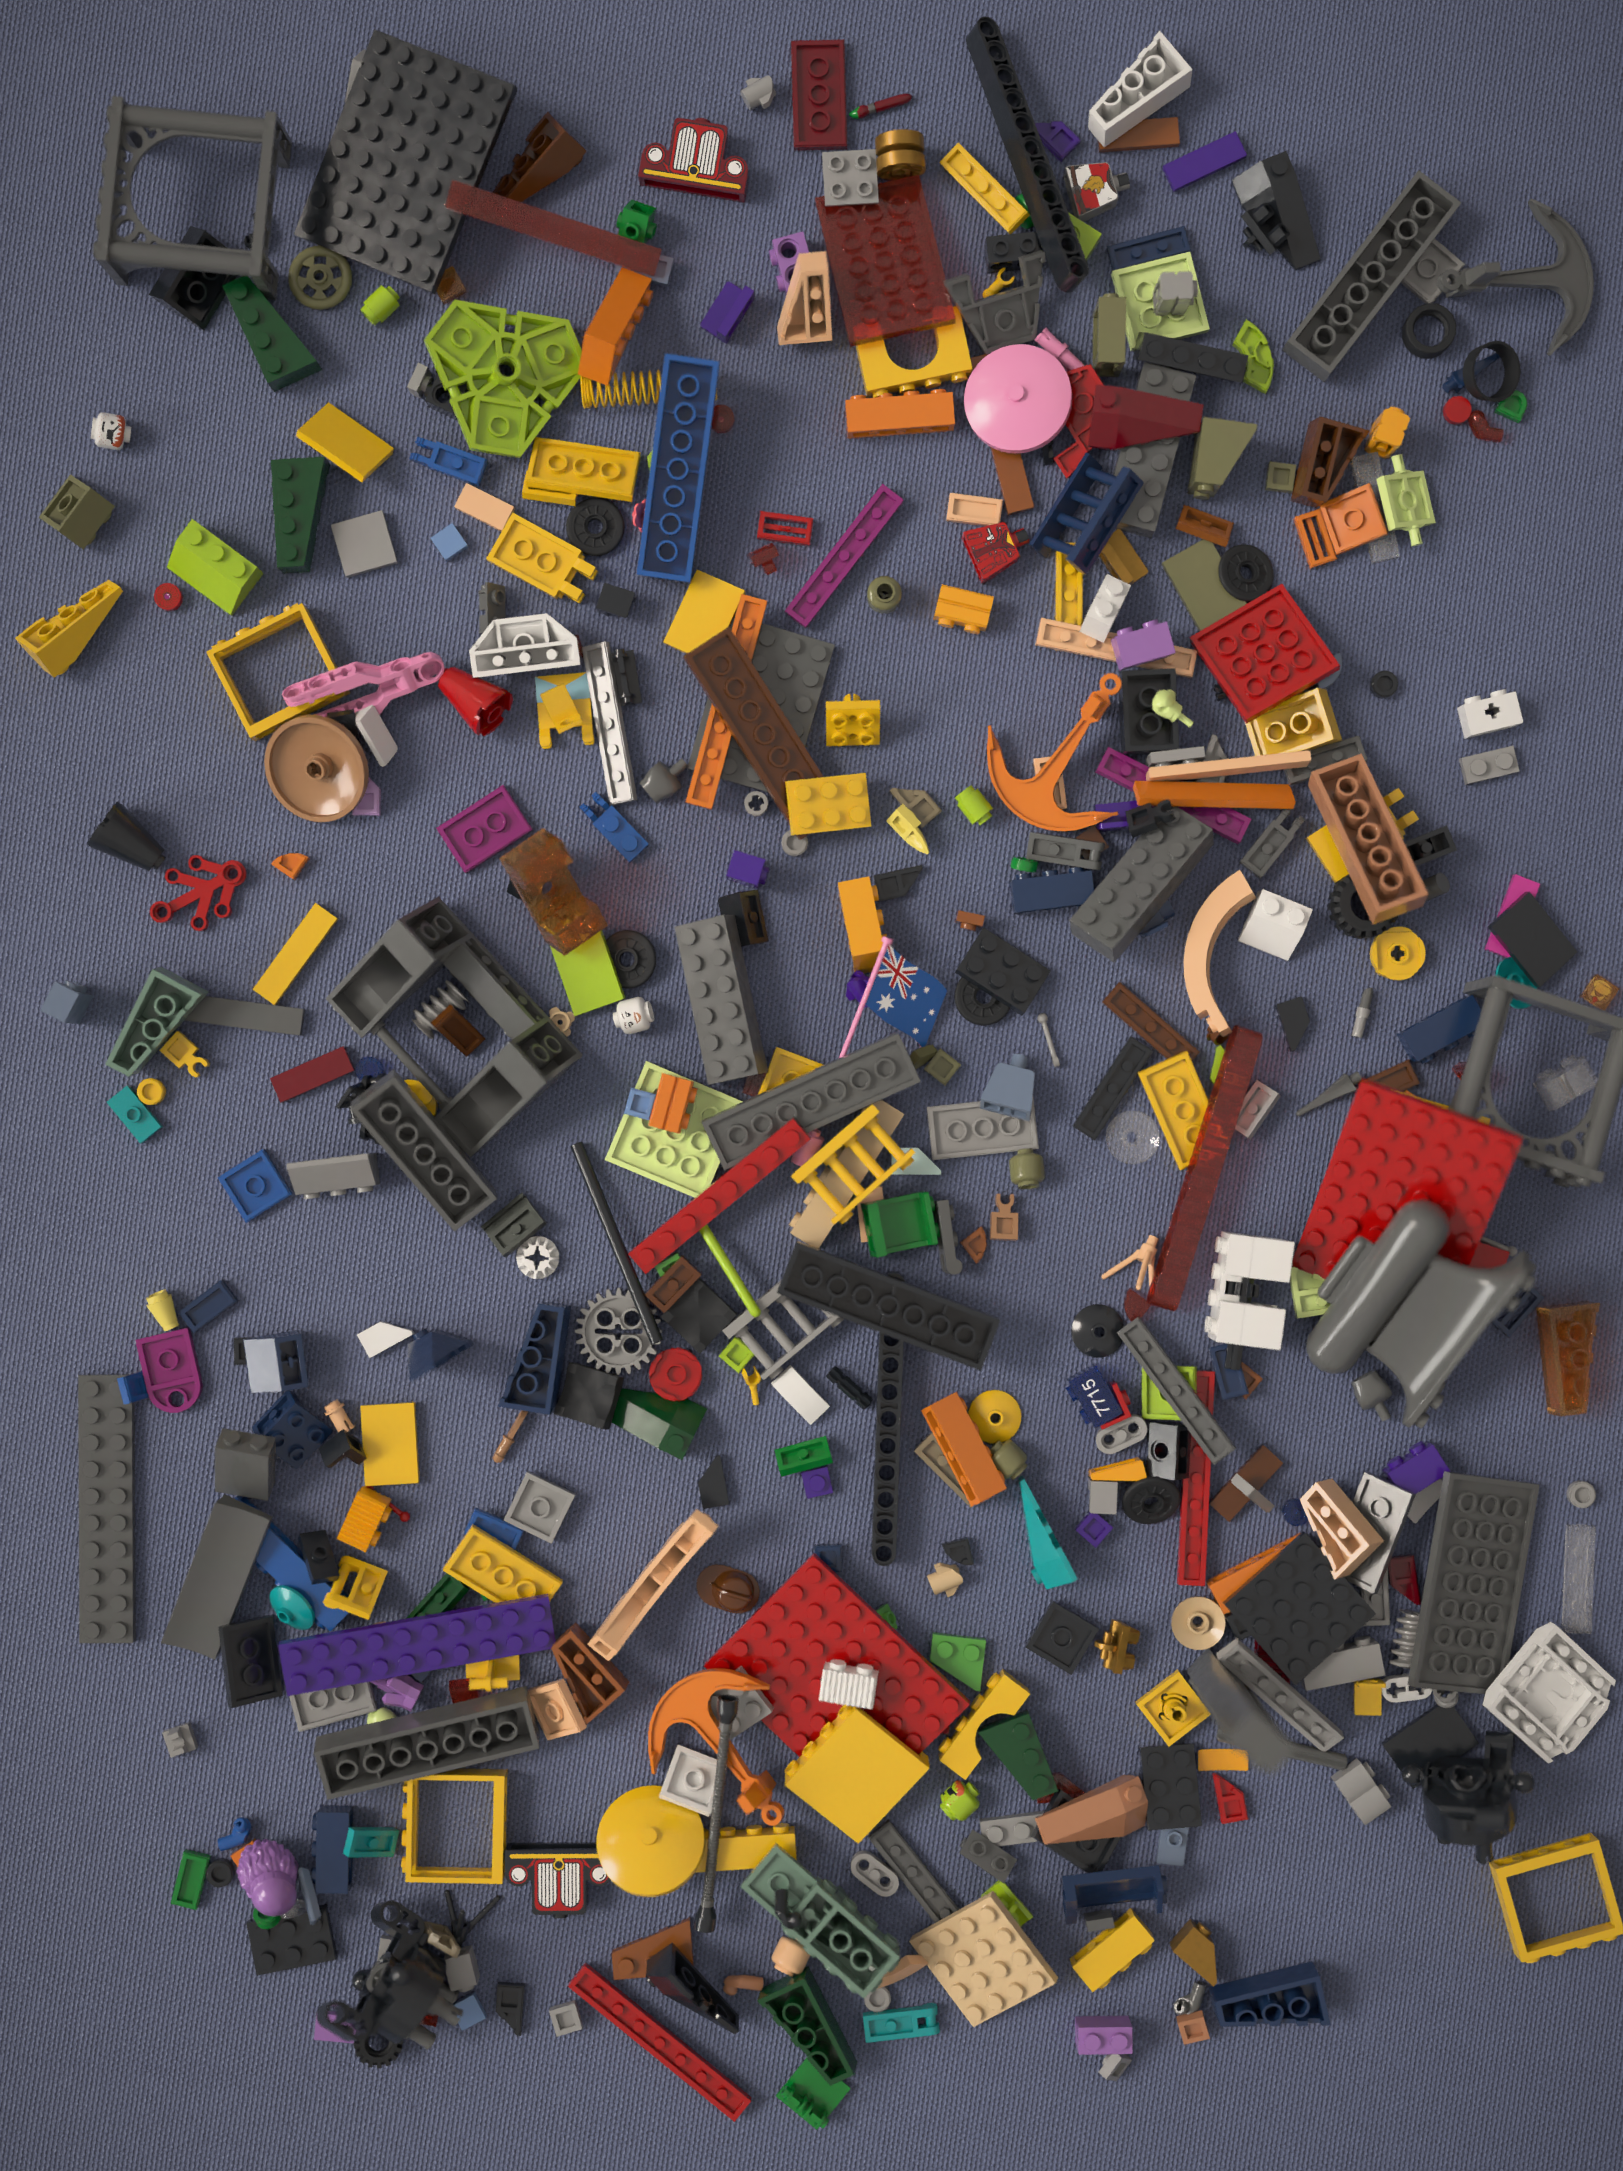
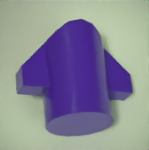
M860 970L852 974L846 985V997L848 1000L857 999L859 1004L870 979Z

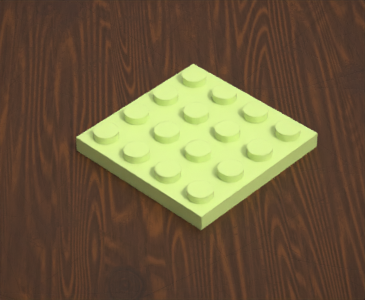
M646 1061L635 1089L657 1094L662 1073L690 1081L693 1080ZM694 1081L693 1087L698 1088L694 1104L689 1103L686 1113L691 1114L687 1130L682 1129L680 1134L649 1126V1120L624 1114L605 1160L695 1198L711 1185L720 1164V1160L701 1122L743 1101Z

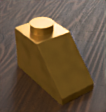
M1189 1919L1169 1944L1177 1956L1214 1987L1217 1983L1215 1948L1210 1937L1211 1931L1203 1923L1199 1922L1196 1924Z

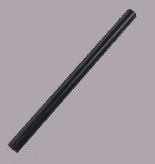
M578 1142L570 1146L649 1342L653 1345L663 1340L585 1146L583 1142Z

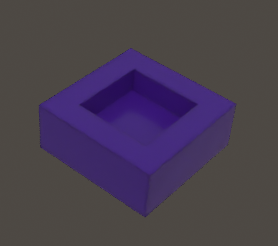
M827 1465L801 1472L807 1499L833 1493Z
M1090 1511L1075 1527V1530L1095 1548L1113 1529L1099 1514L1090 1513Z

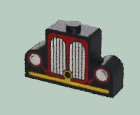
M597 1842L508 1843L505 1849V1876L507 1881L517 1887L524 1886L528 1881H532V1913L534 1915H552L553 1918L558 1919L566 1918L568 1915H583L588 1905V1880L595 1886H603L610 1881L600 1863L597 1853Z

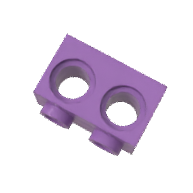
M803 231L773 239L772 250H769L772 266H777L780 274L776 276L779 292L784 291L785 296L787 295L790 285L789 278L793 275L798 254L809 253ZM786 249H792L796 254L792 258H786L782 255V252Z

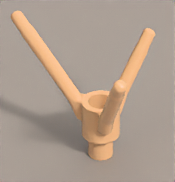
M1149 1235L1146 1244L1143 1243L1140 1250L1137 1249L1131 1256L1101 1276L1102 1279L1108 1278L1134 1260L1142 1262L1136 1289H1141L1148 1267L1150 1294L1154 1295V1263L1157 1252L1156 1245L1159 1239Z

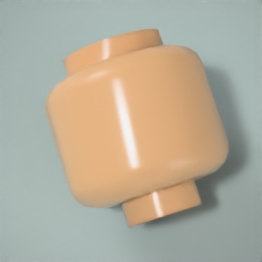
M786 1936L780 1938L772 1954V1961L775 1963L774 1968L791 1977L794 1974H801L810 1958V1955L798 1940H793Z

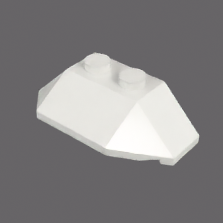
M547 613L493 620L469 650L473 678L581 665L577 637Z

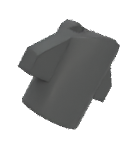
M1437 873L1422 880L1428 892L1425 902L1447 893L1450 889L1449 881L1443 873Z

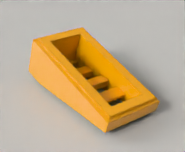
M1139 1457L1089 1469L1088 1471L1089 1477L1095 1481H1139L1147 1478L1143 1461Z

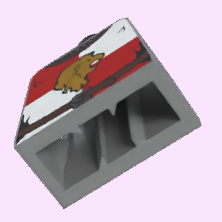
M1107 162L1066 166L1063 179L1073 215L1083 222L1116 207L1118 201L1117 192L1130 189L1127 173L1112 176L1110 165Z

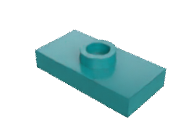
M130 1085L124 1087L106 1102L140 1144L144 1143L163 1127L148 1107L139 1100Z

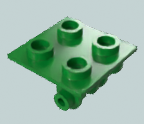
M806 2057L776 2094V2097L818 2130L819 2127L823 2129L829 2122L827 2117L845 2097L851 2087L843 2081L830 2086Z

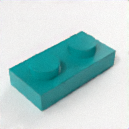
M349 1827L343 1854L347 1857H393L399 1830L394 1827Z

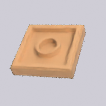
M564 1679L528 1690L534 1713L547 1740L578 1733L587 1728Z

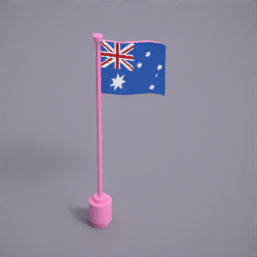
M883 936L881 940L884 943L839 1058L847 1053L865 1005L883 1021L912 1037L921 1047L926 1046L947 990L934 976L908 962L891 947L893 939ZM815 1129L807 1133L811 1140L792 1154V1163L802 1166L821 1149L824 1138L820 1136L821 1131Z

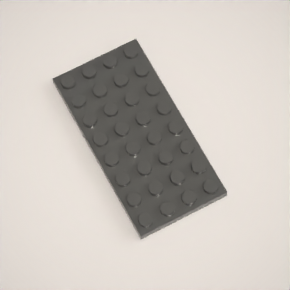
M1444 1471L1407 1685L1414 1688L1485 1694L1489 1686L1508 1665L1539 1484Z

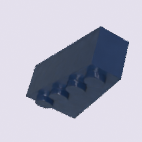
M546 1301L537 1305L526 1333L525 1341L521 1350H519L516 1358L517 1361L497 1407L547 1415L554 1413L559 1399L571 1305Z
M1312 1961L1209 1987L1214 2012L1220 2027L1256 2026V2024L1281 2026V2023H1296L1297 2026H1308V2023H1320L1321 2026L1331 2025L1320 1975Z

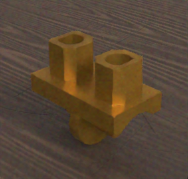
M1112 1619L1110 1631H1105L1103 1640H1095L1094 1643L1095 1647L1101 1649L1100 1658L1104 1659L1103 1667L1112 1670L1115 1674H1122L1123 1670L1133 1669L1135 1656L1132 1653L1126 1652L1127 1644H1137L1140 1631L1120 1620Z

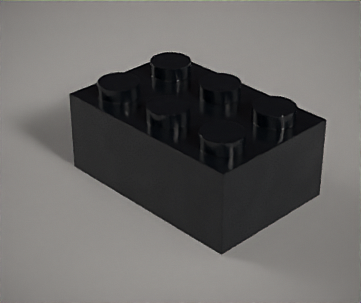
M1176 668L1121 671L1118 675L1122 681V687L1119 691L1121 753L1126 756L1149 755L1151 752L1179 749L1178 718L1172 722L1157 715L1152 709L1153 698L1159 690H1173L1176 694L1177 702Z

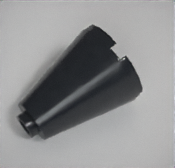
M118 801L109 810L102 823L98 825L87 842V845L95 850L147 871H150L152 867L157 870L166 858L162 855L165 849L129 810Z

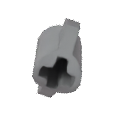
M767 75L763 78H750L745 81L747 87L741 90L740 93L748 109L751 111L760 105L764 109L769 107L773 97L776 96L771 77Z

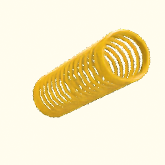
M650 369L648 371V400L642 370L639 373V400L634 372L631 371L630 400L626 374L623 371L622 402L616 372H614V399L612 401L609 383L608 386L605 385V403L601 383L597 382V399L595 403L592 380L581 376L583 408L591 409L592 402L594 407L597 408L599 405V393L604 408L607 406L608 394L611 406L614 407L616 405V390L621 407L625 402V392L630 407L633 404V392L635 393L637 405L640 406L642 389L646 405L650 403L651 390L654 403L657 405L659 401V386L661 388L660 370H657L656 397L652 373Z

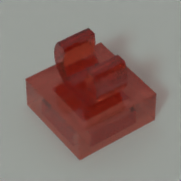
M769 543L747 554L751 564L754 567L761 565L765 574L769 575L777 571L772 561L773 558L779 556L774 544Z

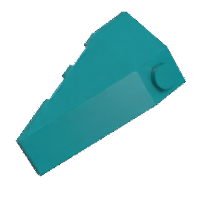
M1018 1477L1031 1560L1035 1567L1031 1572L1037 1584L1043 1583L1046 1589H1050L1078 1580L1024 1477Z

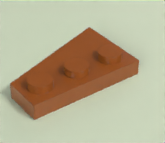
M690 1917L681 1920L680 1923L669 1928L667 1926L660 1929L657 1933L650 1936L641 1937L613 1949L614 1980L645 1978L647 1960L672 1942L694 1966Z

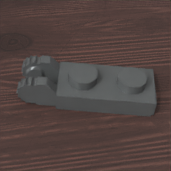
M1283 809L1276 819L1270 822L1239 861L1241 865L1259 879L1263 877L1295 837L1294 833L1305 820L1302 816H1299L1292 822L1288 831L1280 824L1289 816L1292 809Z

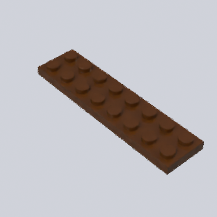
M727 627L684 655L683 658L790 825L785 781L821 778L823 775L730 627ZM800 834L796 836L798 840H801L809 834Z

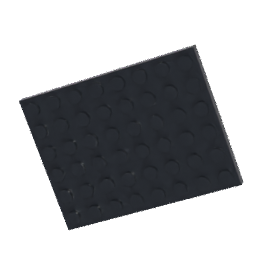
M374 29L362 59L363 64L358 69L294 235L432 294H436L518 88L512 83Z

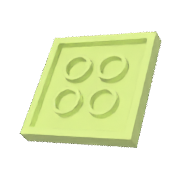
M1190 252L1112 271L1111 276L1116 294L1119 297H1126V335L1131 352L1135 350L1139 332L1178 340L1209 332L1210 328L1199 284L1198 295L1194 297L1193 305L1188 306L1184 315H1172L1169 313L1168 315L1156 316L1153 309V290L1162 272H1175L1177 275L1178 272L1191 271L1193 280H1197Z

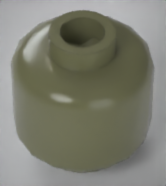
M880 576L869 584L867 601L874 611L881 614L890 613L899 606L902 598V589L894 578Z
M1020 1149L1017 1151V1155L1009 1160L1011 1182L1018 1185L1019 1189L1038 1188L1040 1186L1039 1183L1044 1181V1159L1040 1154L1033 1153V1149Z
M998 1440L990 1448L992 1453L991 1459L997 1470L1002 1472L1005 1479L1011 1478L1014 1480L1028 1466L1025 1463L1027 1460L1026 1453L1013 1440H1007L1004 1443Z

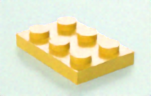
M866 773L785 781L791 835L871 827Z

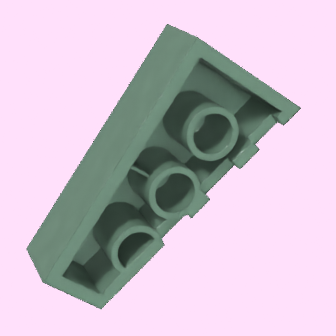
M163 967L152 969L105 1065L128 1077L139 1073L209 991Z

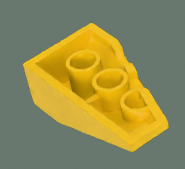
M107 580L81 595L79 603L68 607L64 605L58 608V615L47 621L44 617L37 620L15 637V639L44 671L55 678L57 675L66 672L69 666L76 661L123 590L112 581Z

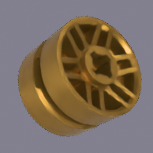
M908 129L884 132L875 138V150L878 156L876 159L877 175L880 178L886 180H908L925 173L924 135L921 132Z

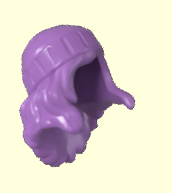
M257 1839L253 1845L245 1846L244 1851L240 1855L241 1858L239 1859L236 1871L241 1887L246 1891L247 1896L252 1899L253 1905L260 1913L266 1916H280L287 1913L296 1902L295 1884L299 1865L297 1860H294L295 1857L290 1850L284 1849L283 1844H278L276 1841L264 1839L261 1842V1840Z

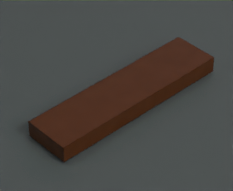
M1118 982L1101 1002L1165 1059L1188 1051L1193 1061L1200 1053L1121 982Z

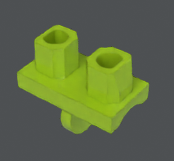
M998 1880L981 1895L983 1897L994 1891L1020 1927L1033 1918V1914L1005 1882L1002 1883Z

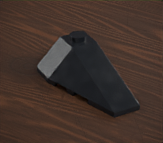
M1287 151L1261 160L1232 179L1231 183L1245 212L1268 203L1275 213L1266 221L1269 227L1273 229L1282 223L1289 230L1290 235L1282 243L1284 247L1279 252L1294 270L1321 260L1297 176Z

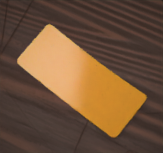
M1202 1749L1198 1751V1771H1247L1248 1757L1243 1753V1750L1238 1752L1236 1749Z

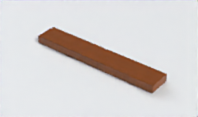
M986 354L970 358L972 371L987 356ZM990 447L1007 515L1034 509L1021 454L1001 452Z

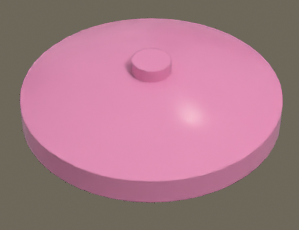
M1024 344L1002 347L988 354L972 371L965 388V412L975 434L988 446L1001 452L1014 454L1037 450L1052 441L1063 429L1069 418L1072 407V388L1069 377L1062 364L1052 354L1039 347Z

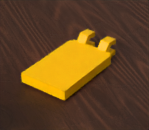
M515 513L511 514L486 558L488 562L555 599L558 597L562 599L565 595L581 604L585 594L581 589L570 584L574 576L579 572L581 575L594 581L598 574L596 567L584 561L585 556L582 555V550Z
M1397 788L1384 796L1383 800L1401 838L1404 839L1403 835L1406 833L1403 829L1419 820L1414 810L1398 820L1395 818L1389 806L1404 797L1401 790ZM1327 825L1306 837V840L1334 883L1349 874Z

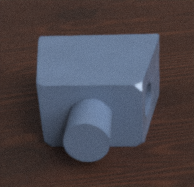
M1013 1054L1010 1065L1004 1063L997 1064L981 1096L980 1109L1030 1121L1035 1072L1025 1069L1028 1061L1026 1056Z

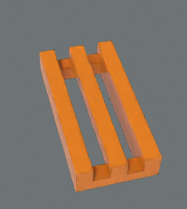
M1321 509L1293 518L1310 569L1337 560ZM1312 517L1316 518L1320 534L1328 555L1327 557H1324L1311 519ZM1302 520L1306 522L1318 560L1314 558Z

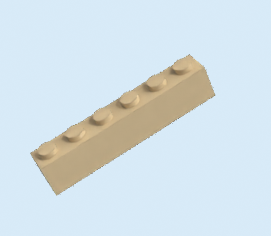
M879 1100L873 1103L879 1111L876 1115L879 1119L877 1122L891 1136L904 1114L883 1100ZM870 1105L864 1107V1108L862 1109L861 1113H862L866 1108H868ZM862 1127L855 1133L859 1137L857 1140L876 1160L884 1145L870 1129L866 1130ZM842 1145L835 1151L838 1155L837 1159L860 1184L869 1169L849 1147L846 1148ZM826 1166L819 1179L845 1207L854 1193L832 1168L830 1169ZM811 1189L803 1202L807 1205L802 1214L797 1212L789 1223L793 1227L790 1233L808 1245L819 1249L834 1225L830 1219L836 1214L820 1195Z

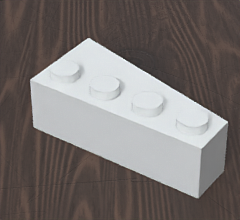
M1161 31L1154 36L1151 44L1139 53L1137 60L1130 68L1127 67L1116 84L1111 86L1090 109L1088 129L1103 147L1109 145L1190 88L1192 68Z

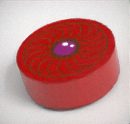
M164 583L155 590L154 600L161 609L174 611L181 606L183 595L181 590L174 584Z

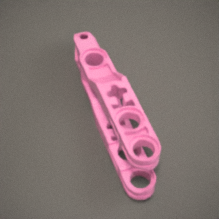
M426 652L412 658H399L379 666L355 661L292 684L284 689L282 696L287 706L295 707L307 702L310 704L314 703L315 699L332 693L336 695L366 683L379 684L377 691L314 715L327 717V713L354 709L356 715V712L370 705L375 706L380 715L390 700L437 682L444 673V663L442 658L433 652Z

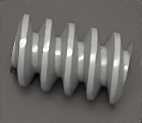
M448 980L445 981L447 990L440 987L437 988L440 995L439 998L433 995L429 996L432 1002L431 1005L425 1002L421 1003L424 1012L416 1009L413 1010L416 1019H412V1021L430 1039L435 1037L432 1029L438 1031L431 1022L451 1004L455 1009L457 1007L465 1010L466 1005L463 1000L470 1002Z
M1399 1609V1611L1405 1614V1617L1397 1618L1396 1621L1403 1624V1628H1395V1632L1402 1635V1637L1393 1639V1642L1399 1645L1400 1648L1391 1650V1653L1398 1656V1659L1389 1660V1663L1410 1669L1420 1612Z

